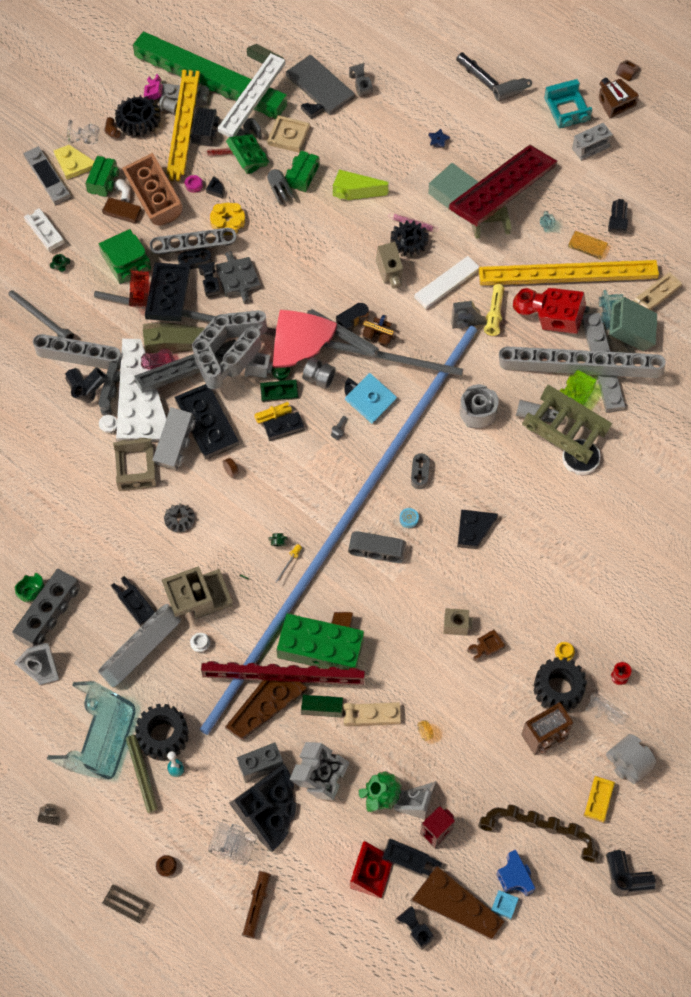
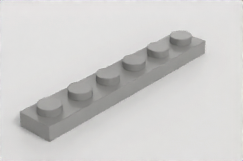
M600 313L583 315L582 324L589 350L610 352ZM596 375L606 413L624 410L625 404L617 376Z

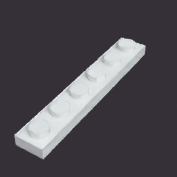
M270 53L219 125V133L228 137H233L238 133L285 66L284 59Z

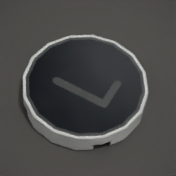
M575 439L574 441L583 445L586 440ZM593 443L589 450L593 454L587 464L563 451V464L567 470L573 471L577 475H588L594 472L601 458L597 446Z

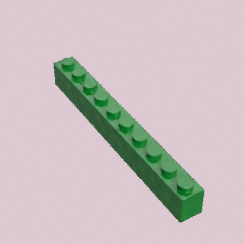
M144 31L133 43L134 56L138 59L145 60L179 77H182L183 70H187V76L189 75V70H193V76H195L196 71H200L199 85L206 86L210 91H214L234 101L239 99L252 80ZM269 87L254 110L277 119V116H280L287 107V94Z

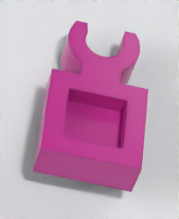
M156 74L153 80L149 76L147 78L149 84L145 85L143 97L148 96L149 100H156L162 97V80L158 74Z

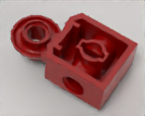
M523 288L514 297L512 306L517 313L522 315H530L537 312L542 330L578 334L586 308V299L582 291L548 288L541 294L529 288Z

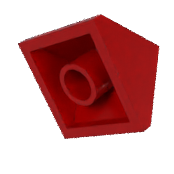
M366 841L362 843L350 880V889L382 898L392 864L381 860L383 851Z

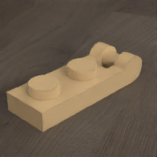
M669 272L638 295L634 302L652 311L653 308L681 288L682 283Z
M400 702L343 704V712H345L344 726L401 724ZM359 712V718L353 717V713Z

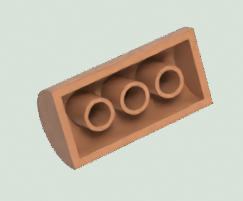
M153 153L122 168L150 221L154 225L168 224L181 214L183 209L182 203Z

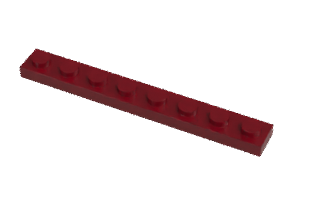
M208 661L201 664L202 678L364 685L365 671L359 668L341 670L338 667H329L328 669H320L318 666H309L308 668H300L298 665L280 667L277 664L259 666L257 663L239 665L236 662L219 664L216 661Z

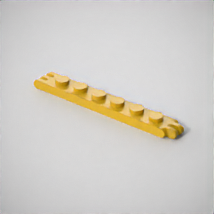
M187 70L182 71L167 166V174H170V181L174 180V175H176V181H180L181 175H185L200 71H196L195 76H193V70H189L188 76Z

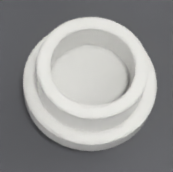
M112 415L103 416L99 420L100 429L105 433L114 432L117 428V419Z
M204 633L193 635L190 640L191 648L196 652L206 651L210 647L208 635Z

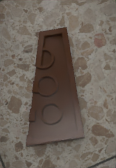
M262 680L228 722L225 729L239 740H244L305 693L307 687L300 682Z
M438 866L434 868L410 900L490 940L505 922Z

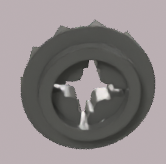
M181 503L179 505L172 504L171 508L166 509L164 522L169 530L178 533L185 532L194 524L195 515L188 505H182ZM179 512H181V515L184 518H181L178 524V521L175 517H177Z

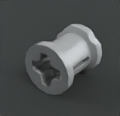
M163 95L159 102V110H167L176 115L178 100L174 101Z

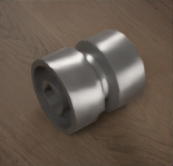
M311 357L304 368L302 379L310 383L316 382L317 386L328 389L334 379L336 367L327 363L322 365V361Z

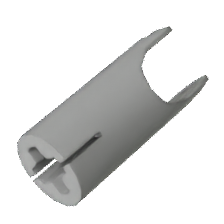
M520 400L516 416L525 418L528 412L535 415L541 405ZM548 408L540 420L552 423L554 421L552 419H555L559 412Z

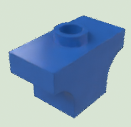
M516 850L509 852L506 857L507 865L498 869L496 873L504 892L509 893L517 890L525 896L534 893L535 887L529 877L531 872L528 865L522 863Z

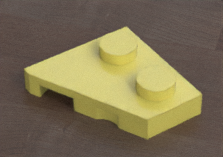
M67 145L53 150L54 156L67 180L91 171L94 160L74 147Z

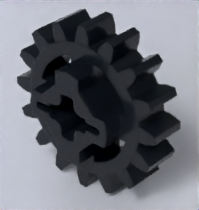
M406 220L405 224L399 222V227L394 226V230L391 231L390 243L395 242L398 253L404 252V256L410 253L412 257L415 252L419 255L420 250L425 251V246H428L429 234L426 233V227L421 228V223L415 225L414 220L412 223Z

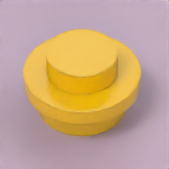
M560 642L555 647V656L559 657V660L565 657L567 661H570L574 657L575 649L570 643Z

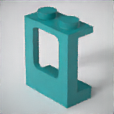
M578 79L546 87L544 99L558 128L584 123L591 119L592 107L587 108L579 92L580 83ZM570 102L576 104L578 110L565 114H560L557 108L559 105Z

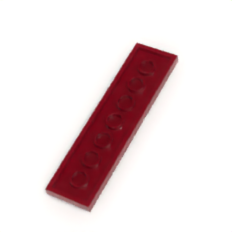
M529 144L449 204L448 209L477 227L556 167L557 160Z

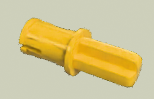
M288 401L275 407L270 406L269 409L255 413V421L260 424L292 413L291 406L288 407L290 405Z

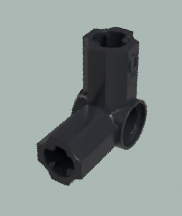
M97 367L86 378H84L78 368L69 369L65 373V379L71 388V396L86 403H91L94 400L96 390L108 378Z
M614 850L606 854L611 878L610 889L614 895L622 897L629 893L655 891L656 881L652 871L629 873L625 851ZM617 881H623L626 888L620 887Z

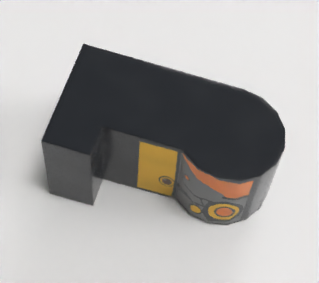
M357 303L337 315L336 323L353 332L355 326L363 324L364 320L368 321L369 307L365 303Z

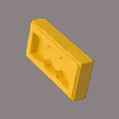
M594 776L584 817L604 823L615 782Z

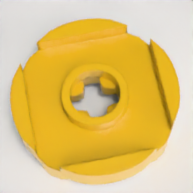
M238 203L216 204L210 213V223L213 229L232 228L237 233L245 225V214ZM225 217H231L229 221L224 219ZM231 232L224 233V235H233Z

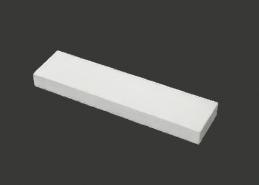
M467 256L417 292L414 298L425 309H428L477 273L479 266Z

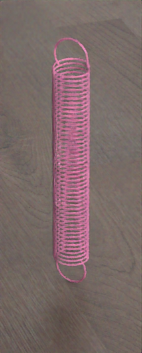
M396 213L393 218L398 217L393 219L395 221L405 223V220H408V222L412 223L411 218L407 219L408 217L397 216L398 214ZM413 219L415 223H424L421 228L426 227V230H433L432 224L427 225L426 222H417L418 220Z

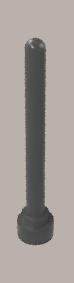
M9 291L8 294L13 300L53 330L58 337L74 339V333L69 329L60 328L15 291Z

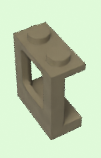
M151 438L113 442L118 490L126 491L157 487ZM145 452L147 472L126 475L124 455L126 453Z

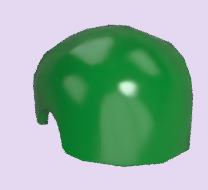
M34 573V576L24 575L23 579L17 582L14 587L16 597L24 602H34L45 586L43 577L38 573Z

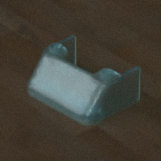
M95 681L73 682V687L87 694L84 706L86 711L93 715L81 752L70 751L67 755H48L47 760L71 772L99 779H112L116 775L126 744V737L129 735L135 717V706L129 700Z

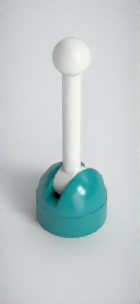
M169 752L167 757L171 761L167 766L168 773L173 777H179L184 772V765L180 760L175 759L176 754L174 752Z

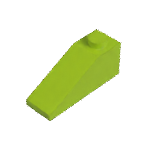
M340 169L333 183V196L339 199L355 200L386 196L389 193V182Z

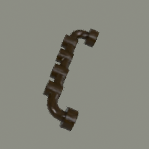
M508 805L507 809L496 807L488 811L485 817H480L478 827L488 832L495 830L497 822L494 820V817L502 816L512 822L519 821L532 828L539 827L552 834L559 833L565 835L571 840H582L587 844V847L582 849L581 859L590 863H596L598 860L599 852L595 850L593 838L589 834L580 831L581 826L576 823H569L568 827L560 825L561 821L556 817H548V821L539 819L540 814L538 812L528 811L527 815L519 813L520 808L516 805Z

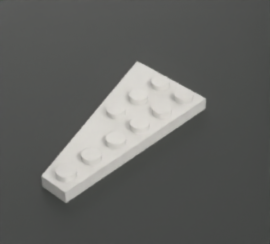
M122 339L117 441L151 438L152 442H159L166 422V416L157 388L142 393L135 382V375L150 370L141 339Z

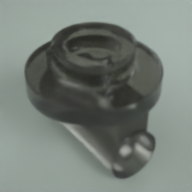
M45 804L39 809L37 821L59 826L61 810L55 804Z

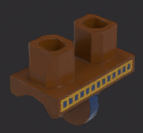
M382 315L381 319L375 317L373 322L377 324L364 320L362 324L364 327L362 337L364 339L372 341L374 334H379L378 344L388 347L392 339L395 340V331L388 329L391 328L392 323L387 321L386 315Z

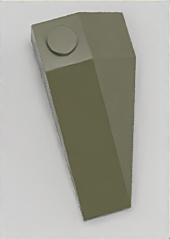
M167 322L143 324V337L147 357L192 351V343L205 328Z

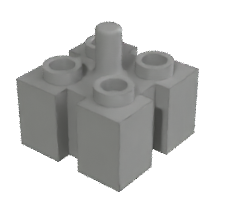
M305 742L299 756L302 758L301 765H295L289 780L300 787L308 788L307 792L317 799L334 800L340 786L337 780L339 777H344L350 762L340 755L332 754V750L322 743Z

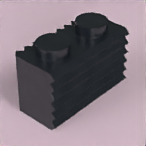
M197 107L190 133L191 143L212 146L213 140H216L217 130L215 129L220 124V116H217L216 109Z

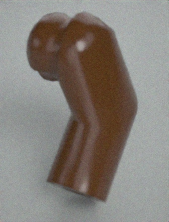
M108 117L104 128L105 134L111 138L118 139L121 131L117 130L114 126V118Z

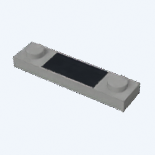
M39 146L23 153L26 161L54 205L70 199L69 192Z

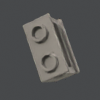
M603 122L575 135L572 150L582 161L610 148V139L613 134Z

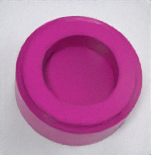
M197 175L187 177L185 180L186 190L191 193L199 192L203 187L202 179Z

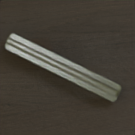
M136 735L126 737V742L147 813L156 812L158 807Z

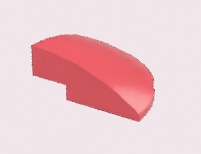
M280 310L275 335L273 367L294 366L297 364V361L305 358L309 360L311 357L316 356L320 353V348L332 339L337 323L312 314Z

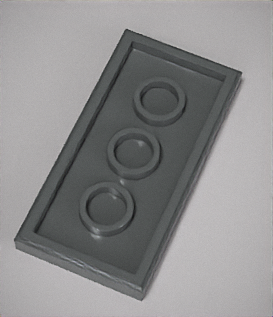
M311 54L286 71V76L312 100L324 106V110L329 115L355 97V93Z

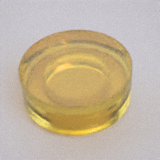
M427 720L418 722L417 727L422 739L425 742L433 739L434 734Z

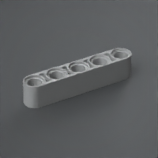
M221 228L153 238L149 246L155 254L227 246L235 242L236 232L232 228ZM225 232L233 234L231 241H226L223 238ZM209 234L216 237L215 242L208 243L206 236ZM192 236L198 239V243L195 246H191L188 243V239ZM173 239H178L181 242L178 248L171 247L170 243ZM156 241H160L163 244L162 249L159 251L153 249V244Z
M39 334L33 339L36 354L42 358L108 369L111 362L117 363L118 369L121 368V353L116 347Z
M169 604L163 605L98 670L99 674L111 687L118 685L180 623L181 618L179 616L175 617Z

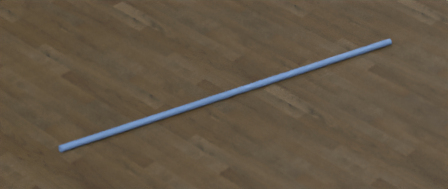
M474 326L468 328L444 365L454 367L477 332ZM439 371L243 665L258 661L284 622L286 613H290L449 373ZM232 680L201 726V732L206 735L210 733L244 680Z

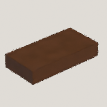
M108 197L102 213L135 223L142 209L141 206Z

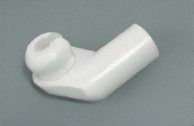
M118 179L114 183V187L122 191L121 201L129 203L131 187L125 180Z

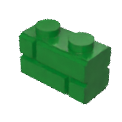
M302 150L298 156H294L292 168L288 169L285 175L290 188L298 189L302 192L307 191L320 166L319 156Z
M96 156L85 183L88 193L106 197L108 192L113 190V180L119 175V167H117L115 159Z

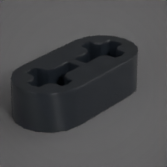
M208 249L186 251L178 256V264L190 265L191 269L198 268V265L211 263L212 261L211 253Z

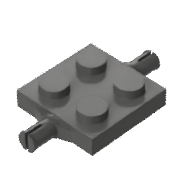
M232 251L226 252L225 256L228 261L215 265L225 296L241 295L243 303L246 304V301L249 303L251 300L248 293L260 289V283L250 257L234 259Z

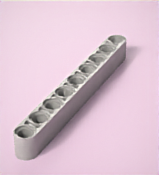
M510 346L503 347L499 351V364L505 370L659 378L664 374L666 364L665 358L658 354Z

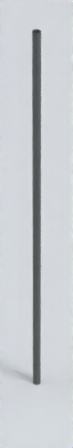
M100 291L94 292V298L146 309L147 301ZM185 309L183 311V317L211 322L215 317ZM267 327V331L264 334L275 336L276 329ZM330 340L329 343L326 342L323 347L370 356L357 347ZM378 351V354L374 356L375 358L459 376L463 374L462 368Z

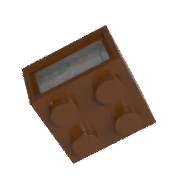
M559 702L526 721L521 736L534 755L539 752L544 754L552 748L551 745L556 742L561 744L569 738L568 735L574 722Z

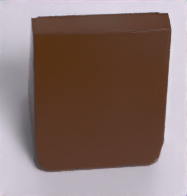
M625 60L619 64L616 75L630 81L640 70V66Z
M334 612L331 623L351 628L353 612Z

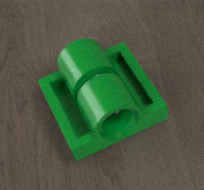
M253 134L233 136L226 140V143L246 174H252L260 167H265L270 163Z

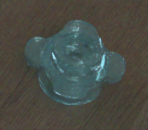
M544 211V215L540 218V225L544 228L545 232H548L549 228L555 226V217L553 214H549L548 211Z

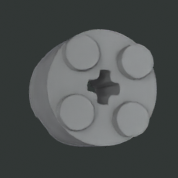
M481 384L472 385L466 389L461 397L459 411L460 417L467 427L483 428L494 423L499 402L496 392Z
M628 734L606 753V756L615 765V773L621 779L625 777L631 783L636 784L653 770L656 765V759L647 746L643 748L639 744L641 740L638 737Z

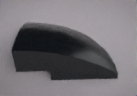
M285 764L269 773L229 802L248 829L271 852L288 835V828L291 820L295 817L296 802H294L293 798L294 784L289 780L291 775Z

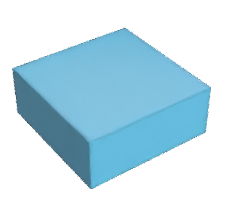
M498 890L491 911L511 920L519 898Z

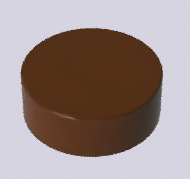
M232 458L223 460V467L226 473L231 478L238 475L239 470L235 461Z

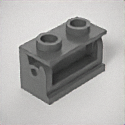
M276 742L237 757L238 766L245 783L265 776L283 765Z

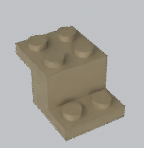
M198 566L162 579L175 617L193 611L196 619L233 606V601L220 569L202 575Z

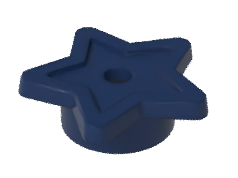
M439 129L436 133L428 134L431 138L430 146L444 148L445 141L450 139V136L443 134L442 129Z

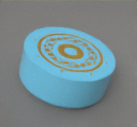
M406 508L401 511L399 521L403 527L413 528L418 524L419 515L416 510Z

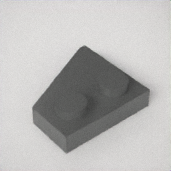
M472 301L453 303L452 329H463L469 326L487 324L486 317L481 315L480 310L475 307Z

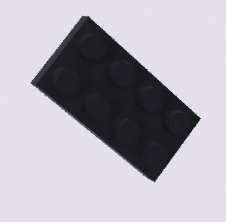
M155 262L145 310V319L182 322L191 270L190 265Z
M206 384L174 397L179 410L192 413L195 417L196 424L191 433L205 460L239 445V441L212 389L208 388Z

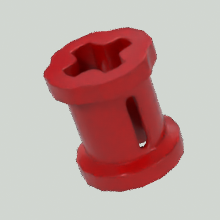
M618 662L614 666L611 673L614 684L625 685L628 682L632 673L628 663Z

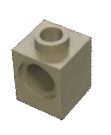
M446 608L443 634L467 636L468 629H472L473 617H469V610ZM461 620L463 624L457 625L453 621Z

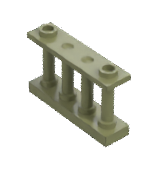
M548 384L540 398L544 402L535 415L527 413L522 425L571 454L577 460L587 464L593 454L589 450L598 435L603 438L606 436L613 423ZM552 406L560 412L551 425H548L540 419L547 409ZM566 415L576 421L567 435L557 430ZM582 425L592 431L583 445L573 440Z

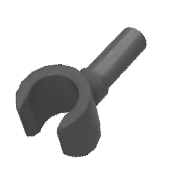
M342 416L339 423L332 427L331 436L336 440H339L344 433L341 427L346 420V416Z

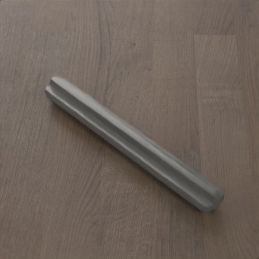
M314 309L308 310L307 314L316 315L332 321L331 319L320 314ZM337 324L334 333L336 336L372 357L378 354V347Z

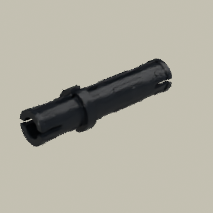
M464 52L457 56L456 61L491 91H493V86L499 85L498 81L479 67L477 62L471 60Z

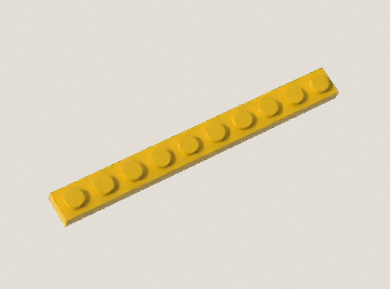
M657 260L479 267L478 270L480 286L658 279L659 276Z

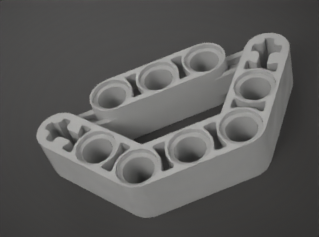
M257 310L217 315L192 343L194 358L208 388H220L227 375L230 377L238 376L261 349L260 335L267 331L266 314L263 311ZM239 337L224 355L223 361L219 365L214 354L227 338Z

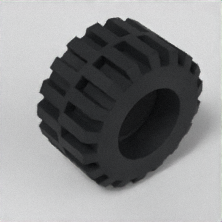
M555 657L553 662L551 659L547 660L546 664L540 666L535 677L533 691L534 694H537L536 700L538 702L542 701L541 706L543 708L546 706L550 708L560 702L566 712H569L571 708L575 709L578 703L580 704L587 685V680H584L586 677L585 672H581L582 667L580 665L576 667L575 661L571 660V662H568L565 657L562 660H559V657ZM556 677L563 678L570 684L571 690L566 693L556 692L550 687L548 681Z
M156 704V708L148 707V712L143 711L141 713L142 718L137 719L138 726H135L136 738L141 750L143 749L144 753L147 756L150 755L152 759L159 757L160 761H164V757H167L169 752H174L178 756L181 754L180 749L184 750L186 747L185 742L188 743L189 730L181 711L178 712L174 706L170 708L169 704H165L164 707H161V704ZM169 724L174 728V731L168 739L158 741L151 738V732L156 726Z

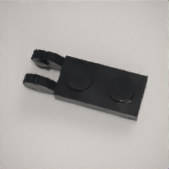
M123 576L121 577V582L127 589L122 592L115 583L111 584V588L141 627L155 611L137 588Z
M390 838L387 841L381 860L416 875H422L425 878H428L431 874V871L424 869L426 863L434 868L436 866L441 868L442 862L429 857L428 854Z

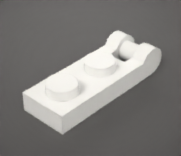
M40 208L35 210V213L24 216L26 223L49 252L64 244L63 238Z

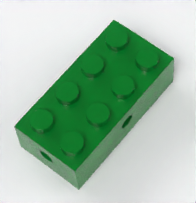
M286 613L276 649L277 658L309 666H318L322 669H328L329 667H338L341 670L357 668L364 642V631Z

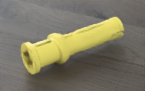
M501 284L493 286L490 312L486 314L487 325L484 327V332L490 336H496L500 333L499 323L502 321L500 312L505 290Z

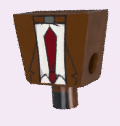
M606 77L600 81L599 85L601 88L598 98L609 118L637 105L639 94L622 79L610 82Z

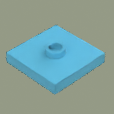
M369 373L345 397V400L373 424L397 397Z

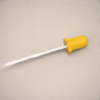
M295 545L293 550L289 552L292 557L276 582L280 579L292 558H298V554L302 549L301 545Z

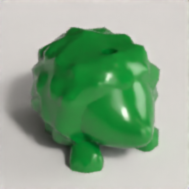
M387 771L379 772L370 778L369 782L366 783V788L359 789L358 795L363 799L366 797L367 812L379 811L385 808L392 809L399 800L402 784L394 774Z

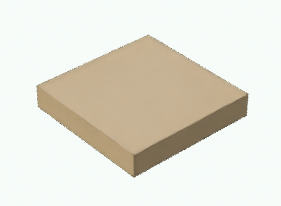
M278 115L267 140V145L300 153L310 129V123Z

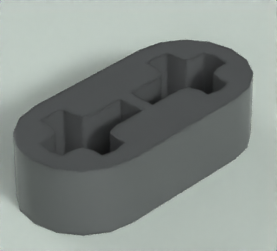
M423 453L416 454L412 462L411 485L415 489H423L428 483L430 460ZM419 460H423L422 468H419ZM418 474H422L421 483L417 482Z

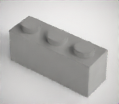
M170 407L153 457V462L156 465L176 471L178 466L182 465L184 448L187 449L190 442L188 437L190 430L193 431L196 424L192 413Z

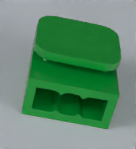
M131 229L98 243L102 257L119 284L128 282L132 278L151 270L150 260L145 253V249Z

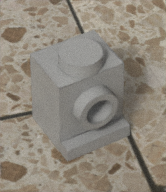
M257 353L245 367L244 377L251 375L267 378V373L271 374L273 363L270 362V355Z

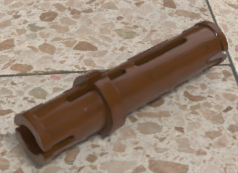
M258 872L255 889L251 892L252 900L242 936L255 939L264 900L268 897L267 889L272 875L267 872Z

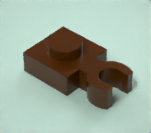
M495 629L477 638L478 645H470L467 652L476 651L478 654L473 656V661H478L483 653L489 657L505 648V644Z

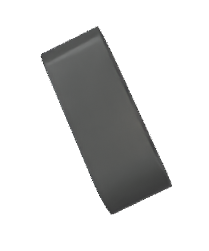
M355 531L351 534L348 553L358 557L402 563L407 543L399 538Z

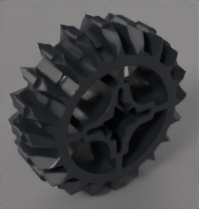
M133 95V98L127 97V101L122 100L121 104H118L115 110V121L123 134L127 133L128 136L133 134L135 138L137 135L143 137V134L149 135L150 131L155 132V128L159 127L161 111L157 103L153 99L149 100L148 96L143 98L142 95L139 97Z

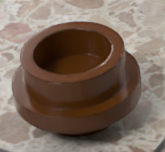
M164 855L156 862V871L162 877H170L177 870L176 860L172 856Z

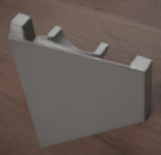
M49 643L29 647L14 662L15 665L32 677L39 685L59 680L54 655Z
M436 781L409 790H401L394 810L425 820Z

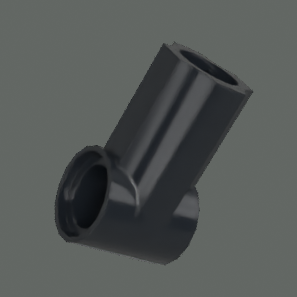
M617 199L612 203L608 232L626 234L628 203L624 199Z

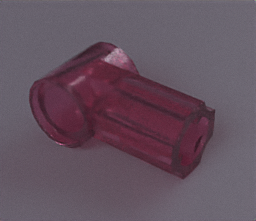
M169 349L160 350L158 353H143L141 356V366L143 369H154L176 361Z

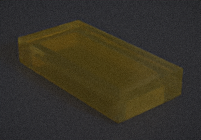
M575 230L568 247L601 260L608 243Z

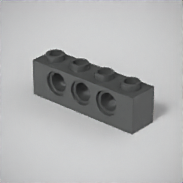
M57 568L12 631L15 639L29 647L43 644L46 634L56 626L58 617L67 610L68 603L72 597L77 596L80 590L78 580ZM58 592H64L61 596H55ZM46 608H52L50 612H44ZM37 623L41 624L40 627L36 629L32 628Z

